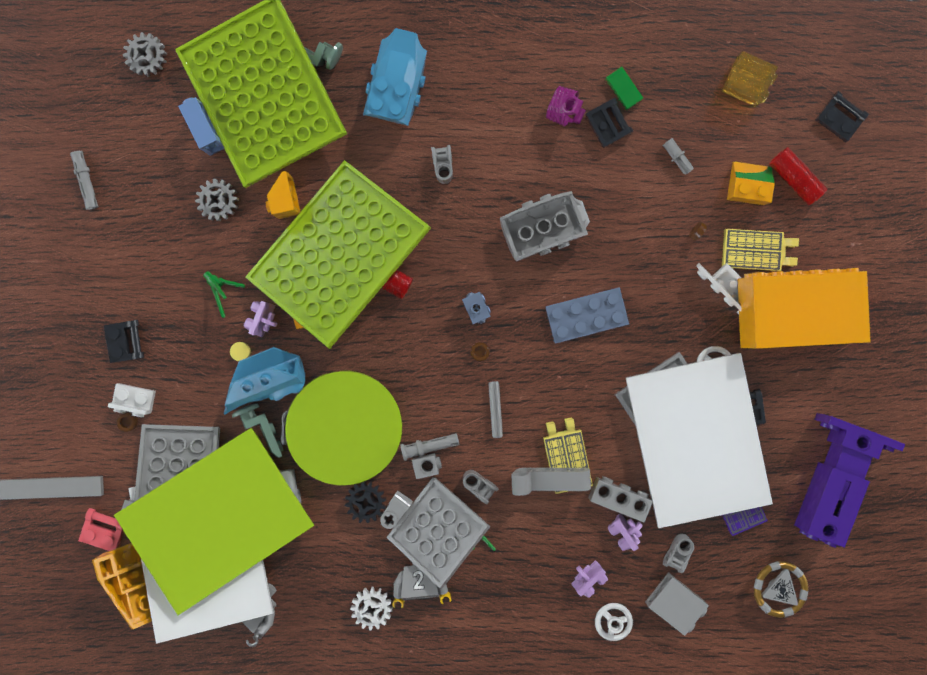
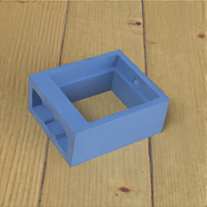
M196 97L185 99L182 102L183 104L178 107L199 149L210 156L223 150L224 147L201 101Z

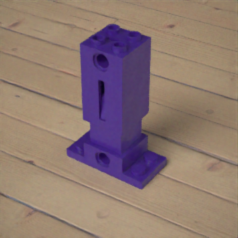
M817 413L814 420L821 422L820 426L830 429L827 441L832 443L824 464L820 462L817 464L794 526L800 529V533L810 539L820 540L834 548L837 545L845 548L870 481L865 480V476L872 458L879 459L882 449L893 453L895 449L903 451L905 444L838 418Z

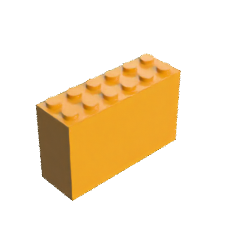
M847 268L841 270L757 272L744 274V278L737 280L738 303L741 306V311L739 310L741 348H774L870 342L867 271L859 272V268Z

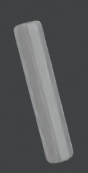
M492 381L489 382L493 438H501L503 433L499 383Z

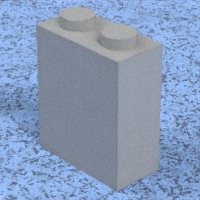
M669 572L645 601L651 610L684 636L694 629L695 623L706 614L709 606L701 597Z

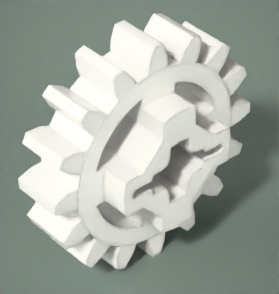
M374 587L370 591L364 588L363 594L358 592L357 598H353L352 601L355 605H352L350 610L355 611L352 613V618L357 617L356 624L361 622L362 629L367 625L369 630H372L373 626L378 630L380 623L385 626L386 619L391 617V614L388 612H392L393 607L388 606L392 601L391 599L386 600L388 594L384 593L382 595L381 588L376 592ZM364 599L365 605L359 608L360 602ZM371 606V608H375V610L372 611V609H368V607ZM384 609L383 615L379 618V612Z

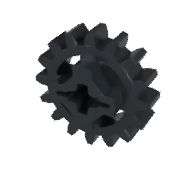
M365 481L361 483V486L355 484V490L350 488L348 492L351 495H346L345 497L346 500H349V502L345 503V507H350L347 514L353 513L352 519L354 520L358 517L359 523L366 519L368 524L370 518L376 521L377 514L379 516L383 514L380 509L386 508V505L382 504V502L387 500V497H382L384 490L378 491L379 485L373 487L372 481L368 485H366ZM365 490L362 495H355L357 492ZM372 492L377 496L378 500L374 499ZM365 498L368 499L367 506H365L363 502ZM354 505H357V507L360 510L359 512L356 510ZM370 509L375 510L373 513L367 514V511Z

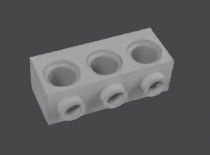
M602 476V479L596 477L588 497L593 503L641 522H645L653 502L648 497L649 494L640 490L637 493L630 490V486L622 483L619 486L613 484V480ZM605 486L608 488L605 495H599L598 491L601 487ZM619 494H625L624 501H616ZM637 501H643V505L640 509L634 508V505Z

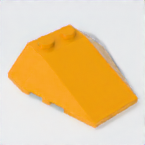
M132 543L105 552L93 559L97 580L130 628L135 629L151 622L152 618L141 557Z

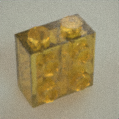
M742 51L736 57L721 92L757 107L767 100L770 93L767 90L777 78L775 72L778 66Z

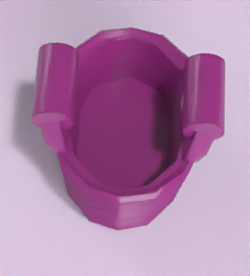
M558 86L548 106L546 119L556 122L563 127L568 122L580 124L586 110L581 108L583 101L578 99L579 92L574 89ZM568 115H575L574 119L570 118Z

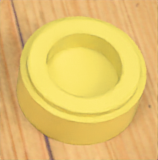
M237 342L230 349V355L236 361L248 358L251 353L250 347L244 342Z

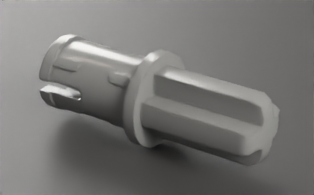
M673 138L662 145L671 156V161H675L683 174L686 175L694 169L684 155L685 152L681 151Z

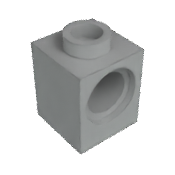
M435 453L412 459L416 479L439 474V469L442 468L440 457H436ZM430 461L433 464V468L425 470L422 463Z

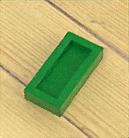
M620 67L605 78L626 111L643 100V96L623 67Z

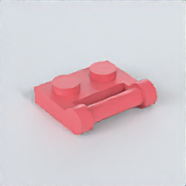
M89 508L78 541L111 551L119 548L124 531L116 518L98 513L95 509ZM97 520L115 526L116 531L94 524L93 521Z

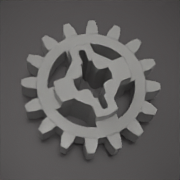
M141 32L139 38L134 34L133 41L127 40L130 44L129 47H123L127 51V53L123 54V57L128 59L125 61V64L130 66L129 69L142 76L143 72L147 77L150 76V72L156 75L157 68L163 69L160 64L167 62L163 59V56L167 55L163 50L165 46L160 43L157 37L154 38L150 33L146 37Z
M213 179V183L208 180L206 181V187L200 185L202 192H196L200 199H196L195 202L200 204L197 209L203 211L202 216H208V219L212 221L214 218H216V221H221V217L226 220L228 219V213L234 215L232 209L238 208L234 202L239 201V198L234 197L237 191L231 190V184L228 183L226 185L224 180H221L219 183L217 179ZM214 188H221L217 191H212ZM216 197H218V200L220 201L218 204L216 203V200H214ZM217 209L223 210L218 213H213V211H216Z

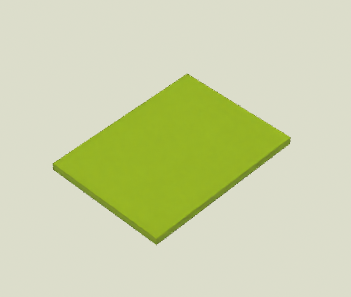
M264 0L175 49L245 188L347 134L281 0Z
M344 160L247 274L246 278L330 349L429 232L431 227Z
M252 428L114 515L177 615H180L314 526L312 520Z

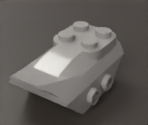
M572 191L552 197L551 194L540 197V201L533 203L532 200L521 204L522 208L500 217L504 237L516 261L537 253L543 256L552 252L551 248L558 246V249L569 246V241L588 235L586 227L590 222L583 202L574 198Z

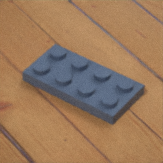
M620 287L545 307L554 343L629 324Z

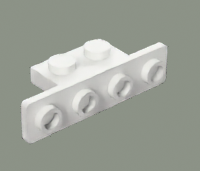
M698 263L696 265L699 269L697 271L698 275L703 280L708 278L712 282L711 288L718 294L722 292L726 296L724 298L725 302L731 307L735 305L741 311V306L738 303L737 280L741 277L727 263L713 276Z

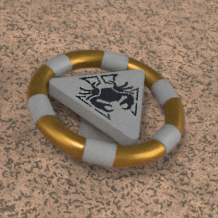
M777 561L765 566L757 575L754 583V596L759 607L768 615L778 618H785L797 613L805 604L809 592L808 582L804 573L796 565L784 561ZM782 568V572L769 582L768 587L761 594L764 578L770 572ZM789 570L796 577H798L800 581L801 590L798 600L796 598ZM763 598L792 604L793 606L783 610H775Z

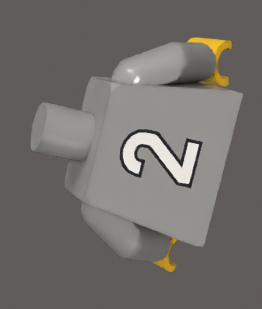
M413 562L412 566H404V570L398 574L394 582V600L392 603L394 608L396 602H400L401 608H403L405 600L439 597L441 604H443L442 599L448 597L451 602V595L448 592L447 584L443 588H439Z

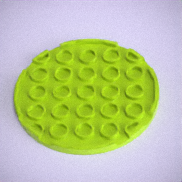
M354 371L326 373L308 383L292 401L286 418V441L296 463L311 477L332 485L357 484L376 476L393 459L402 435L401 415L391 393L374 378Z

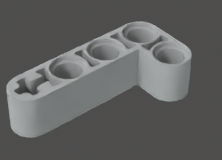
M519 468L511 474L512 494L518 496L527 495L531 491H588L591 489L589 468Z

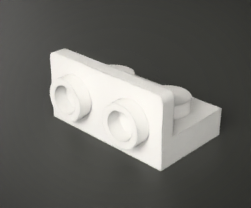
M117 383L113 401L108 403V407L114 408V412L125 413L129 411L133 412V416L144 417V415L152 412L156 391Z

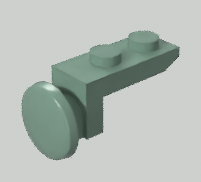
M319 42L315 52L304 47L312 64L323 66L326 60V69L329 70L336 66L343 51V45L340 42L334 47L326 42Z
M258 404L245 406L232 414V418L240 416L245 429L259 424L270 452L276 457L282 456L281 451H283V447L279 440H275L273 434L276 431L273 424L268 423L265 413L256 416L253 410L260 407Z

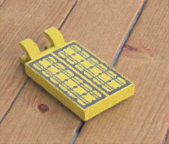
M725 229L722 266L727 263L731 268L768 271H781L782 266H797L798 258L785 257L786 247L794 248L799 246V238H784V232Z
M572 417L564 419L567 430L556 432L553 421L547 422L546 427L549 436L543 437L549 468H589L582 432L580 429L575 430L574 419ZM555 491V494L563 493V492H567V491Z

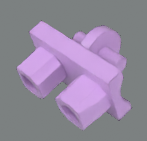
M253 301L251 311L256 312L254 319L247 318L244 323V327L249 330V334L263 337L265 331H269L270 326H277V323L273 321L275 305L264 301Z
M621 513L616 515L615 521L609 524L608 530L613 536L620 532L623 535V538L618 540L621 550L632 549L635 551L639 548L637 545L640 543L639 537L642 536L640 529L643 526L641 522L634 523L632 519L626 521Z
M595 560L584 569L580 566L576 568L579 574L574 577L575 580L571 585L580 596L584 595L590 598L595 591L592 586L596 582L603 585L608 578L605 575L604 569Z

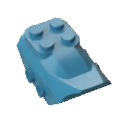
M395 28L387 38L382 39L376 64L373 63L370 74L373 77L366 87V94L368 96L363 115L406 126L409 125L415 106H419L421 95H418L419 89L424 87L426 78L423 76L427 50L421 46L416 33Z
M273 347L240 360L229 386L224 415L246 403L266 398L277 401L290 393L300 392L305 384L306 375L300 356Z

